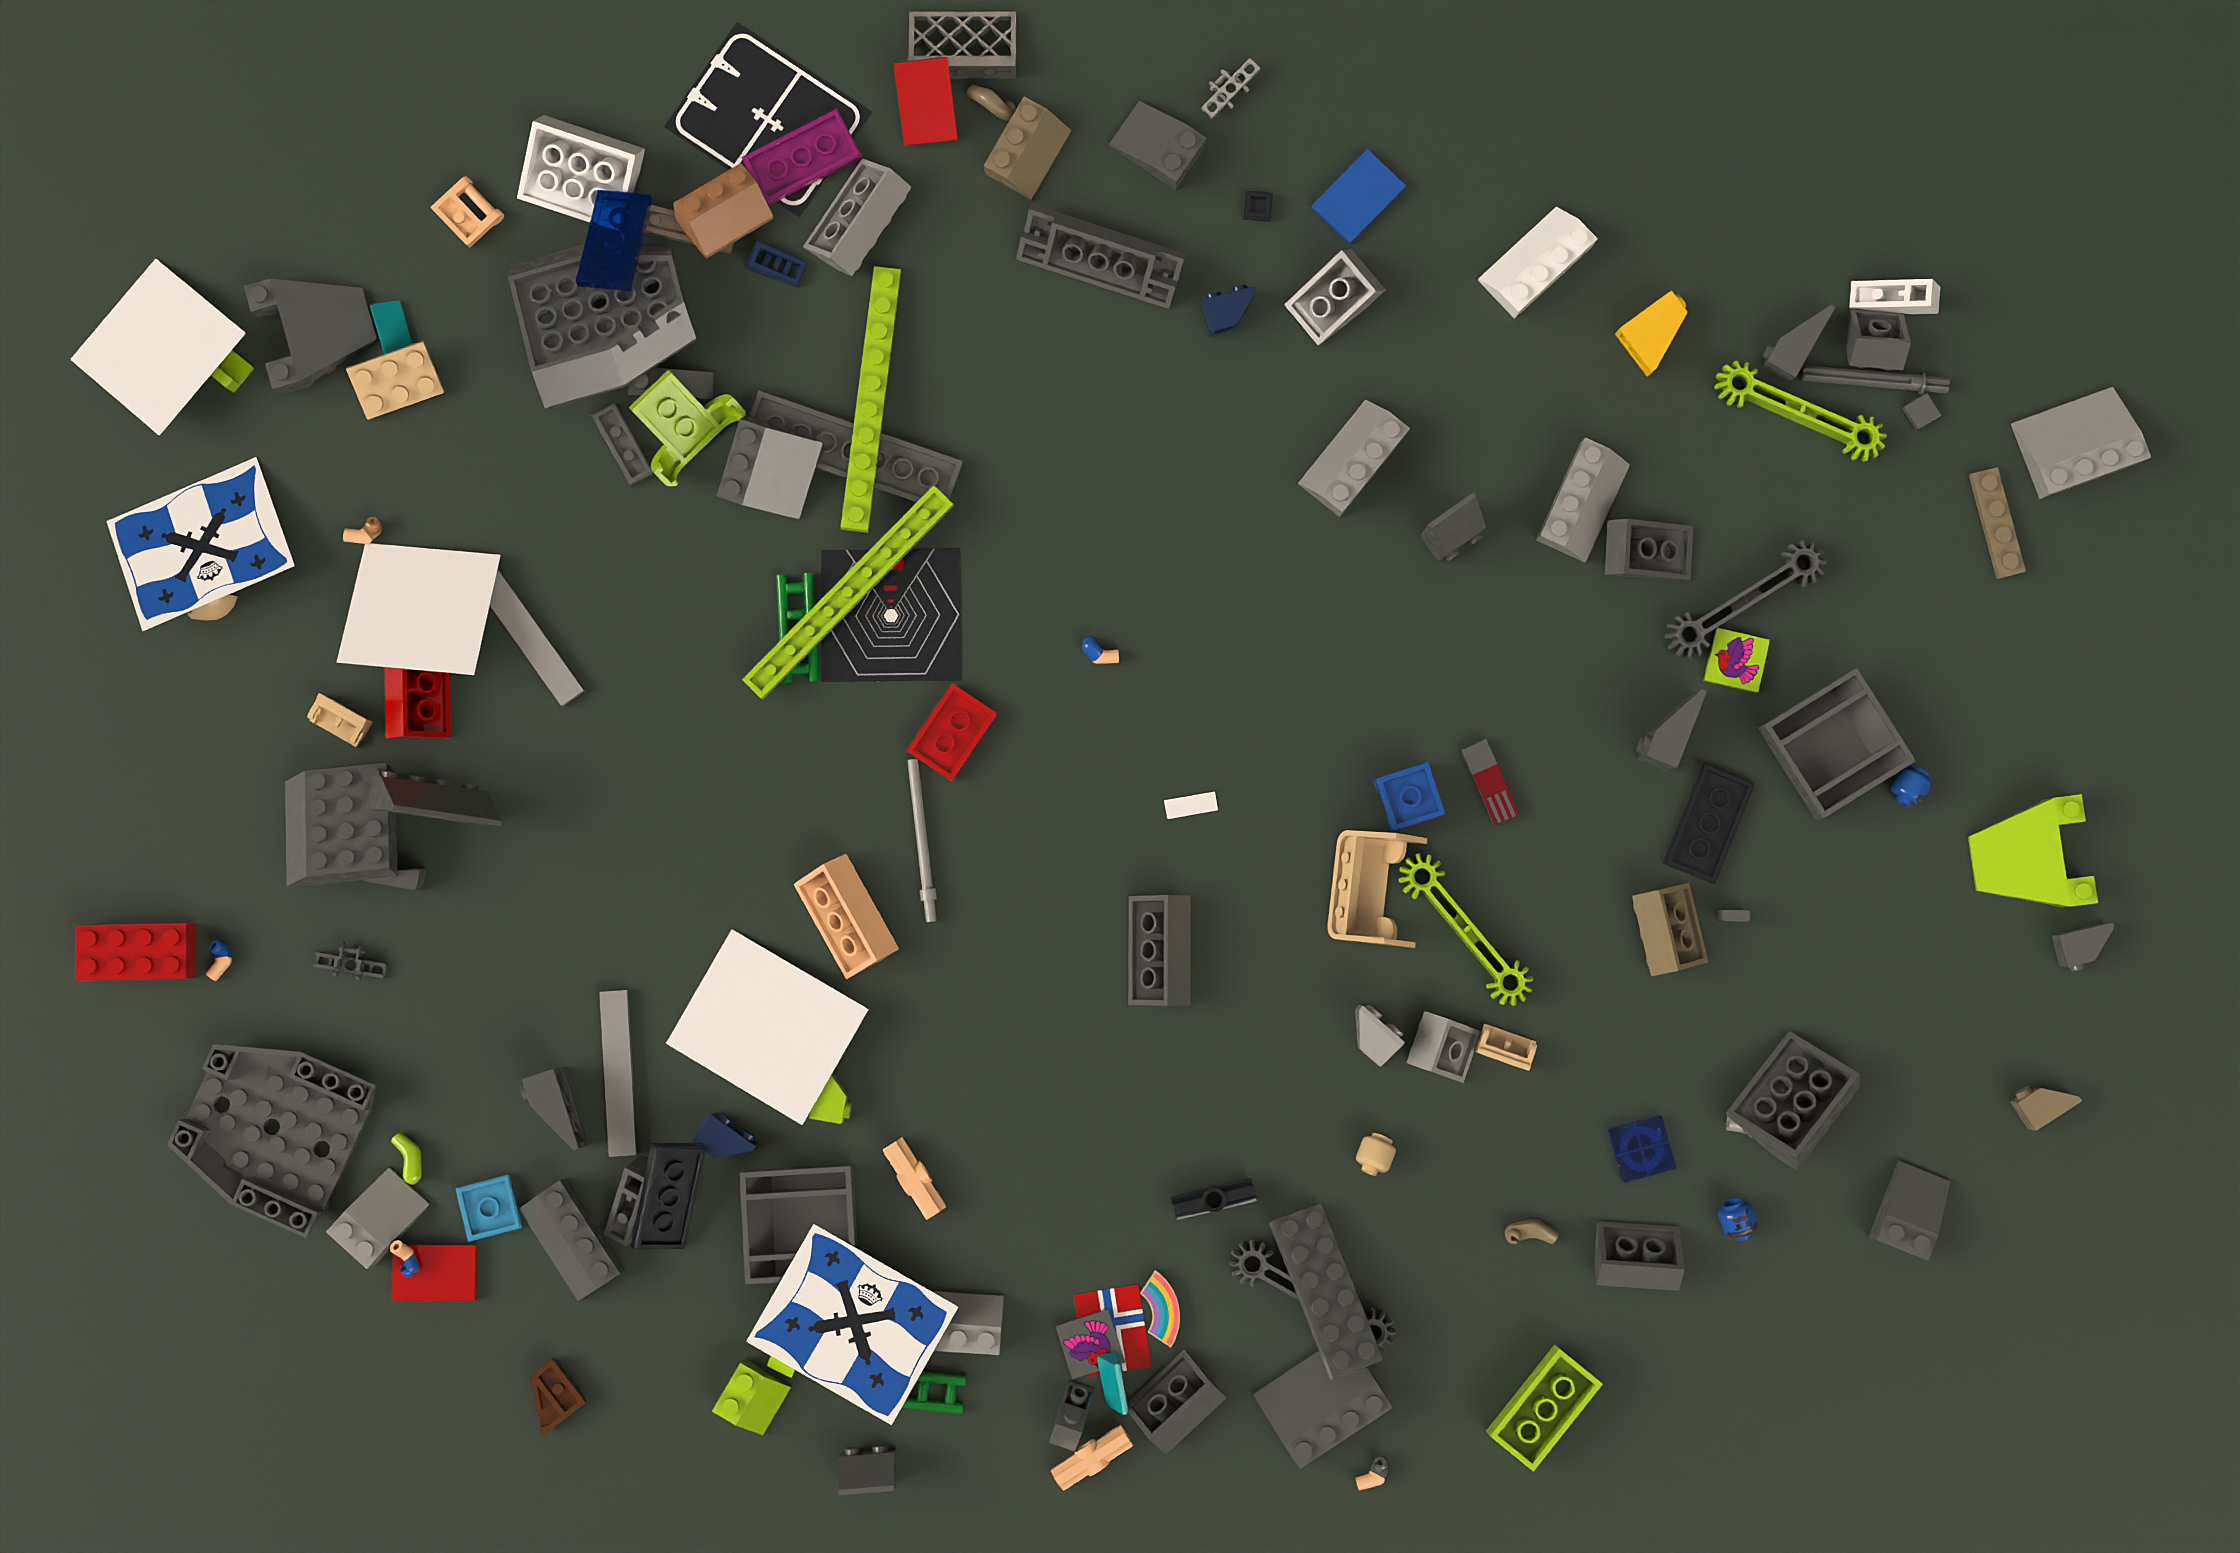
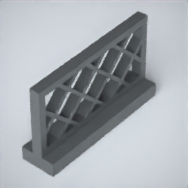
M909 12L908 61L948 57L950 79H1016L1017 14L1016 12ZM915 20H927L932 26L922 34L915 28ZM946 20H953L959 25L950 34L941 27ZM973 20H980L985 25L977 34L967 26ZM1000 20H1011V27L1003 34L994 27ZM935 30L945 37L937 46H934L927 39ZM962 30L972 37L963 46L954 39ZM989 30L998 37L990 46L981 39ZM922 42L931 49L925 56H914L915 48ZM950 42L958 51L952 56H945L940 50ZM975 42L985 49L979 56H972L967 51ZM1004 42L1011 49V56H999L994 49Z

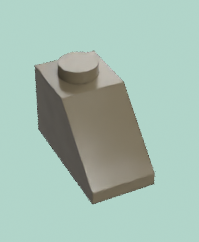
M2030 1086L2015 1093L2016 1098L2010 1101L2027 1129L2037 1131L2082 1102L2079 1096Z

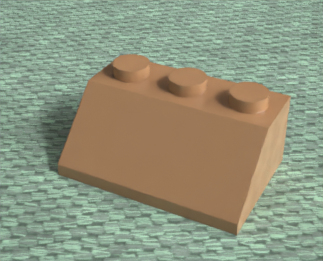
M742 163L673 203L676 222L706 259L773 219L772 212L757 182Z

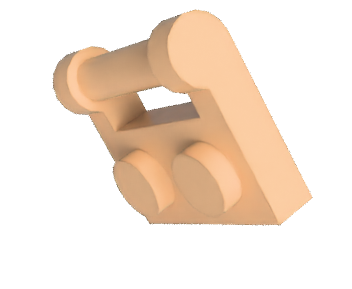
M468 176L461 178L431 206V209L469 248L504 218V214L499 209H495L473 186V181ZM462 193H465L485 213L487 217L484 220L480 221L458 198Z

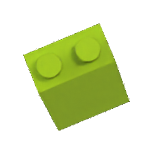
M744 1358L712 1412L738 1427L764 1435L792 1386Z

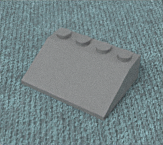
M2113 387L2011 424L2039 499L2139 464L2151 458L2141 430Z

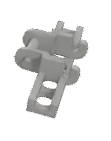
M1249 58L1232 77L1229 75L1230 72L1228 70L1222 69L1220 71L1222 75L1214 83L1212 81L1209 82L1210 90H1214L1216 93L1201 107V110L1208 114L1211 120L1226 105L1231 110L1233 104L1230 100L1241 88H1243L1244 93L1249 91L1246 84L1260 71V67ZM1249 65H1252L1255 69L1251 74L1245 72ZM1241 74L1245 77L1243 82L1238 78ZM1226 79L1227 82L1219 88L1218 86ZM1234 84L1236 86L1235 92H1227L1226 86ZM1212 103L1217 105V109L1214 112H1210L1207 109Z

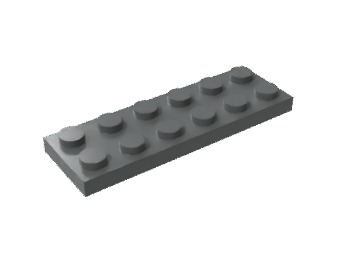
M1322 1204L1272 1220L1269 1223L1330 1380L1383 1361Z

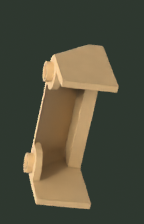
M1346 830L1340 834L1336 846L1328 917V933L1333 939L1415 948V942L1396 940V923L1391 918L1383 917L1389 863L1397 864L1403 860L1406 854L1407 843L1427 844V838L1399 833Z

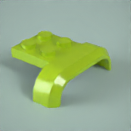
M669 370L629 407L664 444L655 454L651 462V470L666 486H677V475L680 470L727 425L734 421H739L740 418L745 416V410L728 394L714 398L703 407Z

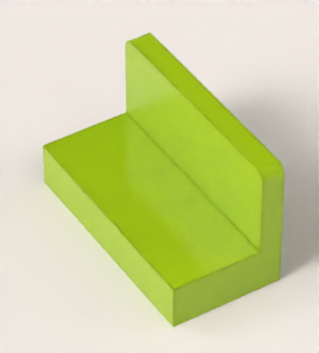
M231 350L211 376L234 393L251 374L254 367Z

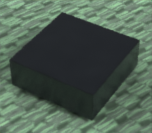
M1246 191L1243 219L1270 222L1273 193Z

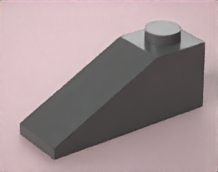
M1832 305L1828 306L1782 336L1775 344L1770 342L1762 355L1765 361L1761 367L1791 382L1797 376L1835 307Z
M653 368L628 384V396L634 402L669 370L697 400L714 399L713 372Z
M643 1155L638 1156L624 1168L603 1234L626 1247L630 1245L648 1164V1158Z

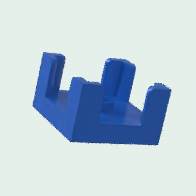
M1428 762L1377 778L1373 781L1377 793H1380L1388 817L1386 820L1390 832L1445 815Z

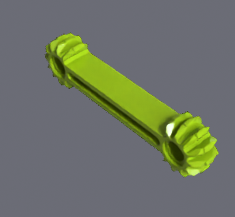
M1734 361L1732 367L1726 364L1722 367L1723 373L1716 375L1717 380L1720 382L1714 386V389L1723 391L1718 398L1721 400L1726 396L1728 398L1727 406H1731L1735 401L1737 407L1741 408L1744 405V400L1845 443L1847 447L1842 452L1846 454L1851 451V460H1856L1860 456L1862 462H1866L1869 456L1876 458L1879 455L1878 450L1885 448V444L1880 440L1885 439L1887 434L1879 433L1878 430L1883 425L1879 423L1874 426V417L1871 416L1865 421L1863 415H1859L1855 423L1754 379L1753 376L1758 373V369H1753L1751 372L1748 371L1749 362L1744 363L1742 368L1738 361ZM1734 378L1740 379L1743 382V390L1734 388L1732 384ZM1859 432L1867 436V445L1861 444L1858 441L1857 434Z
M1420 854L1415 855L1416 864L1410 858H1407L1405 862L1410 869L1405 867L1399 868V871L1407 874V877L1399 878L1398 882L1403 883L1407 881L1409 884L1402 891L1407 893L1413 888L1411 896L1413 899H1416L1419 891H1421L1494 978V983L1486 984V988H1496L1491 993V998L1494 999L1501 994L1499 1004L1504 1005L1509 997L1511 1006L1516 1005V996L1519 1000L1525 1001L1526 997L1522 991L1532 992V988L1525 986V982L1533 981V977L1523 976L1528 972L1529 968L1524 966L1518 971L1520 961L1515 960L1510 969L1436 880L1437 877L1445 875V871H1435V868L1440 866V861L1430 865L1432 856L1429 854L1426 855L1424 863H1422ZM1418 869H1423L1428 873L1429 878L1424 885L1418 884L1415 880L1414 875ZM1431 887L1436 889L1456 913L1454 918L1448 914L1431 893ZM1479 941L1500 966L1499 972L1493 968L1475 946L1476 942ZM1509 974L1516 979V986L1512 990H1507L1503 986V979Z

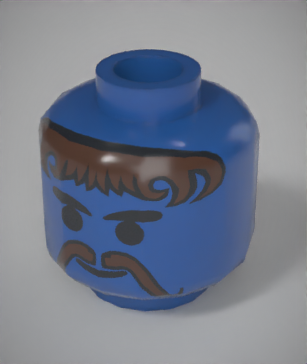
M1909 765L1908 768L1905 767L1899 771L1890 788L1892 793L1896 795L1895 801L1906 807H1910L1911 804H1922L1932 786V781L1928 778L1930 774L1914 765Z
M1738 1197L1722 1203V1208L1718 1211V1217L1724 1234L1727 1237L1736 1238L1737 1241L1751 1238L1752 1232L1758 1227V1221L1752 1204Z

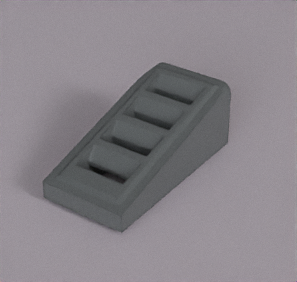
M402 869L397 871V877L367 879L364 881L421 891L423 889L426 869Z

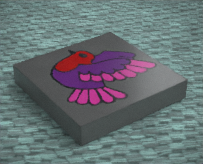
M1109 1308L1056 1325L1072 1379L1099 1371L1098 1355L1117 1352L1120 1364L1125 1363Z

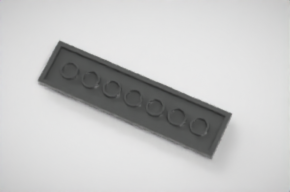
M758 390L749 416L824 442L816 469L847 479L854 423ZM881 433L874 489L917 503L934 485L950 500L963 466V461Z

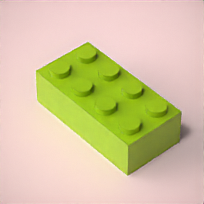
M1554 1344L1486 1432L1534 1472L1603 1384Z

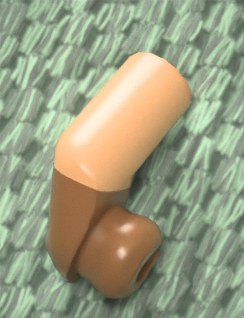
M369 517L364 527L360 530L345 528L343 540L344 542L368 544L381 533L382 523L377 517Z

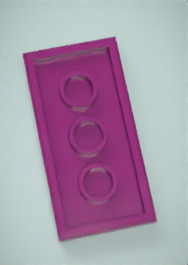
M835 109L741 158L750 175L757 182L769 206L861 159L862 155L838 109Z

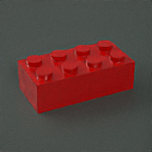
M196 924L76 925V981L196 978Z

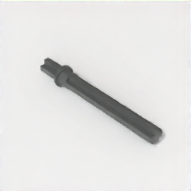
M1805 365L1801 372L1803 381L1918 391L1919 394L1924 392L1947 393L1950 378L1926 376V373L1923 372L1920 375L1810 365Z

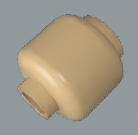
M1377 1133L1364 1137L1356 1155V1161L1362 1165L1361 1170L1373 1176H1376L1378 1172H1387L1396 1153V1149L1392 1145L1393 1141Z

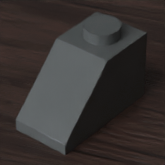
M2113 922L2100 923L2051 935L2059 967H2069L2070 971L2087 968L2086 963L2096 960L2115 928Z

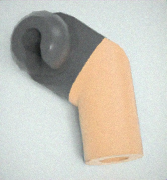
M1376 1457L1368 1474L1355 1477L1359 1491L1384 1483L1390 1470V1463L1385 1457Z

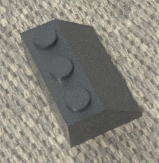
M1597 1221L1594 1260L1596 1285L1679 1291L1685 1271L1680 1227Z
M1183 1350L1127 1402L1128 1413L1148 1439L1164 1454H1168L1227 1397L1197 1362Z

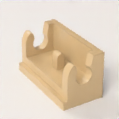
M319 693L308 713L309 721L358 748L373 722L327 695Z
M1484 1023L1474 1052L1530 1071L1537 1044L1536 1041Z

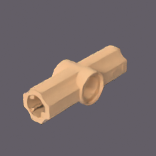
M903 1137L883 1149L885 1156L897 1172L896 1176L901 1186L909 1196H912L926 1220L947 1207L932 1184L933 1180L923 1163L917 1160Z
M1120 1424L1099 1439H1092L1079 1447L1074 1452V1455L1053 1467L1051 1472L1058 1485L1064 1491L1087 1475L1092 1476L1109 1465V1461L1131 1448L1133 1443L1126 1430Z

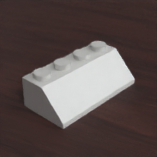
M1555 207L1490 267L1478 281L1515 319L1591 249L1597 241V237L1578 218Z

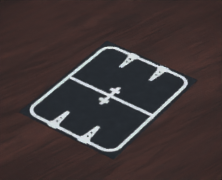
M736 23L664 127L730 170L740 163L746 168L741 157L835 109H838L852 138H854L871 114V111L739 23ZM826 177L777 201V203L799 217Z

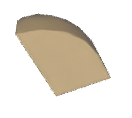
M228 594L191 610L187 614L191 619L218 620L232 610L237 596Z

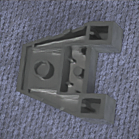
M271 278L244 286L250 311L261 319L280 313L291 356L265 363L271 387L280 395L310 387L314 384L315 380L335 370V367L346 359H351L378 341L363 288Z

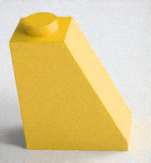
M1672 290L1619 328L1615 333L1647 377L1659 365L1687 314L1685 309L1686 303L1681 296L1675 295Z

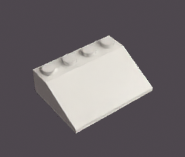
M543 115L532 122L517 198L619 232L640 174L645 149Z

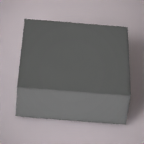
M1928 393L1902 408L1916 431L1941 416Z
M1717 910V920L1729 922L1749 921L1750 910Z

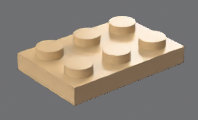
M424 340L346 368L367 420L445 392Z

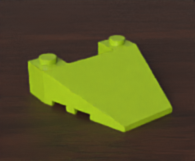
M2082 794L2044 799L2009 818L1969 836L1968 842L1976 891L2056 907H2072L2098 903L2094 876L2067 879L2059 825L2086 821Z

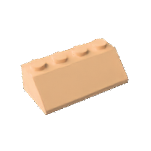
M847 854L821 865L794 884L846 979L899 950Z

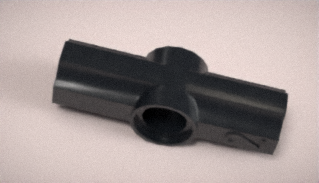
M1251 1178L1218 1186H1209L1205 1189L1171 1197L1176 1220L1210 1212H1219L1222 1209L1257 1201ZM1210 1192H1218L1221 1195L1219 1205L1210 1206L1207 1204L1206 1197Z

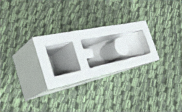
M1933 279L1852 281L1849 308L1904 314H1938L1940 286Z

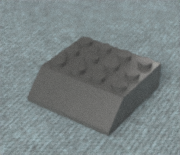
M1857 668L1830 682L1758 727L1761 735L1815 820L1827 817L1916 761Z
M387 763L308 770L285 781L286 874L288 888L397 877L396 813L367 809L372 776H382V771L395 773Z
M854 1164L775 1168L740 1172L745 1284L781 1282L813 1224L858 1249Z

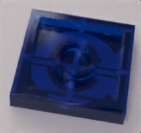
M1662 1115L1607 1129L1622 1183L1677 1169Z

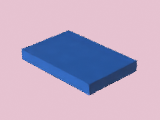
M1367 149L1311 206V209L1350 245L1406 188V185Z

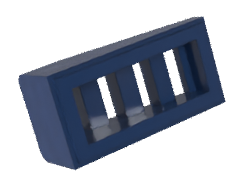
M756 241L745 269L798 287L807 262ZM760 253H764L765 257L760 265L757 261ZM771 256L775 257L772 269L767 268ZM781 260L786 261L782 274L777 272ZM791 264H794L797 266L791 278L787 275L790 270Z

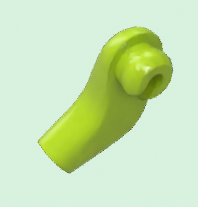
M398 1132L391 1140V1143L404 1157L403 1179L408 1184H416L422 1177L420 1148L402 1132Z

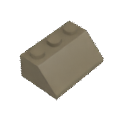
M1024 96L984 164L985 174L1032 200L1069 137L1071 129L1048 109Z
M1689 883L1632 896L1633 908L1637 915L1640 937L1644 944L1647 956L1646 962L1651 976L1676 972L1708 963Z

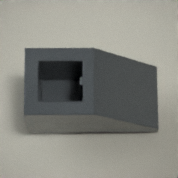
M1068 1381L1049 1443L1072 1451L1076 1450L1095 1389Z

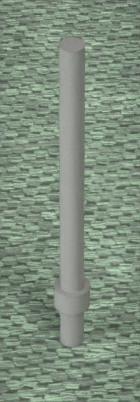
M918 759L907 760L922 885V890H919L920 900L924 902L926 923L935 922L937 919L934 900L937 899L936 888H933L919 763Z

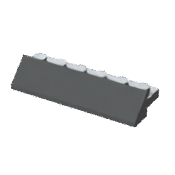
M1031 204L1024 232L1020 239L1016 260L1169 309L1186 254Z

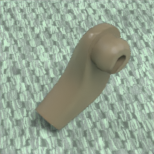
M971 85L967 90L969 98L978 102L1004 121H1010L1017 109L1011 101L1004 103L991 89Z
M1527 1219L1508 1225L1504 1234L1506 1240L1511 1244H1517L1519 1241L1529 1238H1536L1553 1244L1559 1232L1539 1219Z

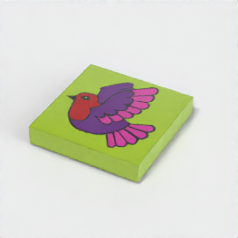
M1715 628L1703 681L1758 693L1770 640Z

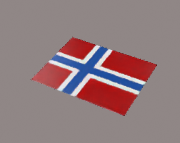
M1138 1284L1073 1295L1077 1318L1109 1308L1125 1359V1363L1120 1364L1121 1371L1151 1367ZM1100 1371L1087 1374L1086 1377L1100 1375Z

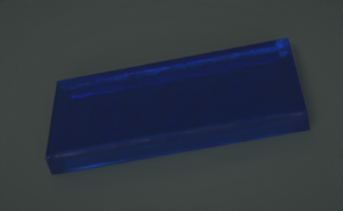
M598 190L576 277L578 287L631 291L653 200L651 194Z

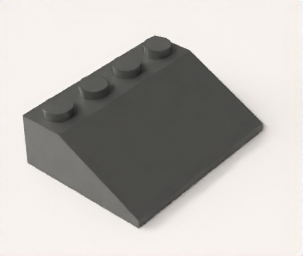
M382 771V776H372L367 809L492 826H501L502 820L488 792L478 791V785L462 783V788L452 787V781L436 779L435 784L425 783V777L409 775V780L399 779V773Z
M1789 1031L1728 1109L1726 1115L1773 1156L1798 1170L1860 1088V1073Z
M1319 1350L1253 1393V1396L1299 1469L1393 1408L1367 1367L1330 1380Z

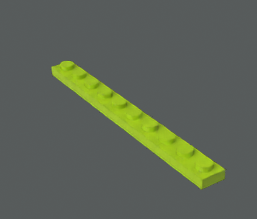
M874 266L841 530L869 532L901 269Z
M933 485L742 680L761 699H764L954 506L953 503Z

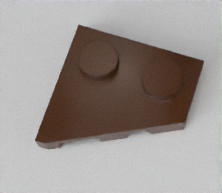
M552 1358L530 1376L532 1389L535 1391L536 1410L539 1413L541 1423L540 1431L543 1436L587 1402L586 1398L555 1358Z

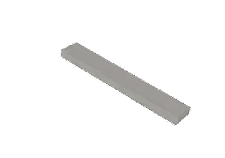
M497 569L490 606L563 707L585 692V690L500 570Z
M628 990L599 992L609 1157L638 1155Z

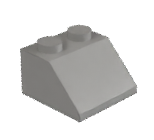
M1424 1011L1407 1063L1464 1083L1481 1031Z

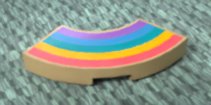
M1155 1270L1140 1292L1146 1298L1152 1310V1322L1148 1333L1169 1347H1172L1180 1324L1179 1304L1170 1283L1162 1274Z

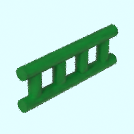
M803 573V582L787 583V575L785 574L776 575L779 641L790 631L789 621L801 620L815 606L814 573ZM804 593L805 609L788 610V594ZM818 644L807 654L808 663H798L782 680V684L793 683V674H808L809 682L820 681Z
M922 1371L917 1380V1398L907 1397L902 1408L962 1414L964 1403L955 1402L957 1386L966 1385V1375ZM929 1383L946 1384L944 1401L928 1399Z

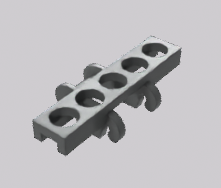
M342 942L341 946L338 947V950H340L339 955L316 952L315 954L316 960L313 967L335 970L332 973L333 977H338L339 971L358 974L355 976L357 981L361 980L362 975L377 978L386 977L387 963L361 959L362 954H365L363 945H359L358 948L346 947V943ZM345 952L356 954V958L345 957ZM321 957L329 958V963L322 965L319 960ZM349 960H353L356 963V967L352 971L346 967ZM364 964H369L367 972L363 971ZM374 966H381L383 968L382 973H374Z

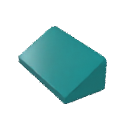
M400 300L370 305L384 354L413 344Z
M1117 1352L1098 1355L1097 1361L1105 1403L1111 1409L1125 1415L1128 1412L1119 1356Z

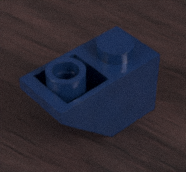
M1240 285L1232 288L1230 293L1222 295L1221 292H1214L1205 296L1206 299L1202 300L1201 307L1209 337L1236 330L1255 297L1256 291L1254 286L1248 288L1247 285Z
M723 1113L719 1115L711 1114L692 1140V1143H703L707 1147L706 1153L713 1158L754 1151L759 1146L754 1142L756 1137L745 1129H742L741 1132L732 1126L734 1121Z

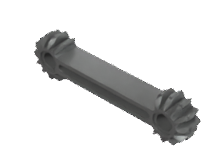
M1800 540L1797 546L1791 543L1787 546L1788 551H1783L1780 554L1786 560V564L1696 621H1692L1690 612L1684 613L1683 618L1679 615L1675 616V624L1669 623L1666 626L1673 633L1664 635L1665 639L1673 640L1667 646L1668 649L1677 647L1678 649L1675 654L1677 657L1681 656L1684 650L1687 659L1693 657V652L1700 656L1703 654L1701 647L1708 648L1710 646V643L1704 639L1707 633L1795 578L1798 579L1800 587L1807 586V582L1811 584L1816 583V576L1821 577L1824 575V571L1820 567L1826 565L1827 562L1818 558L1823 554V551L1818 550L1814 552L1815 543L1813 542L1807 548L1804 540ZM1798 557L1806 559L1808 563L1807 570H1801L1797 566ZM1783 571L1788 572V578L1764 593L1759 591V586ZM1725 607L1732 609L1731 614L1707 629L1702 627L1703 621ZM1684 629H1690L1694 633L1693 642H1687L1683 639L1682 632Z
M1250 1239L1249 1248L1246 1249L1244 1243L1240 1242L1239 1247L1242 1252L1231 1251V1254L1238 1258V1260H1230L1229 1266H1239L1231 1274L1233 1277H1236L1242 1273L1239 1279L1240 1284L1243 1285L1247 1278H1250V1287H1255V1278L1259 1277L1299 1300L1296 1291L1264 1274L1265 1270L1270 1269L1291 1281L1289 1273L1266 1261V1258L1270 1257L1273 1251L1269 1249L1262 1253L1265 1248L1264 1242H1260L1257 1249H1255L1254 1239ZM1249 1256L1259 1258L1260 1264L1257 1269L1248 1270L1244 1266L1245 1260ZM1370 1307L1369 1316L1366 1318L1369 1325L1379 1326L1380 1333L1375 1340L1380 1351L1385 1353L1386 1348L1383 1343L1394 1344V1341L1387 1337V1335L1396 1334V1329L1387 1328L1394 1321L1392 1318H1387L1383 1321L1386 1315L1384 1310H1381L1377 1317H1375V1309Z

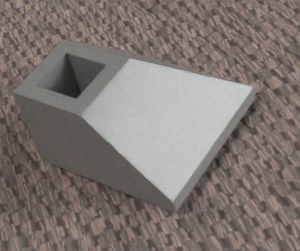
M1358 1005L1355 1009L1358 1049L1381 1067L1405 1043L1400 1039L1403 1033L1391 1023L1384 1025L1379 1020L1382 1015L1372 1006L1367 1005L1364 1007Z

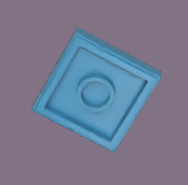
M511 1174L455 1188L468 1242L523 1228Z

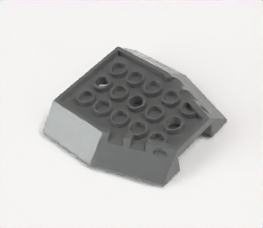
M585 243L509 265L508 280L531 372L546 410L623 388L697 340L692 319L682 293L677 274L678 267L671 244ZM650 284L660 285L657 292L652 294L646 292V288ZM606 299L607 303L603 308L596 309L593 307L596 300ZM544 315H554L552 322L548 324L541 323V318Z
M213 1044L202 1067L203 1070L207 1071L186 1118L178 1120L167 1146L229 1204L297 1235L308 1238L327 1210L373 1108L377 1085L300 1051ZM222 1096L226 1097L230 1102V1107L226 1112H221L217 1107V1101ZM270 1119H276L280 1124V1129L275 1135L267 1130V1123ZM320 1141L327 1142L330 1147V1151L325 1157L320 1156L316 1150L317 1144Z

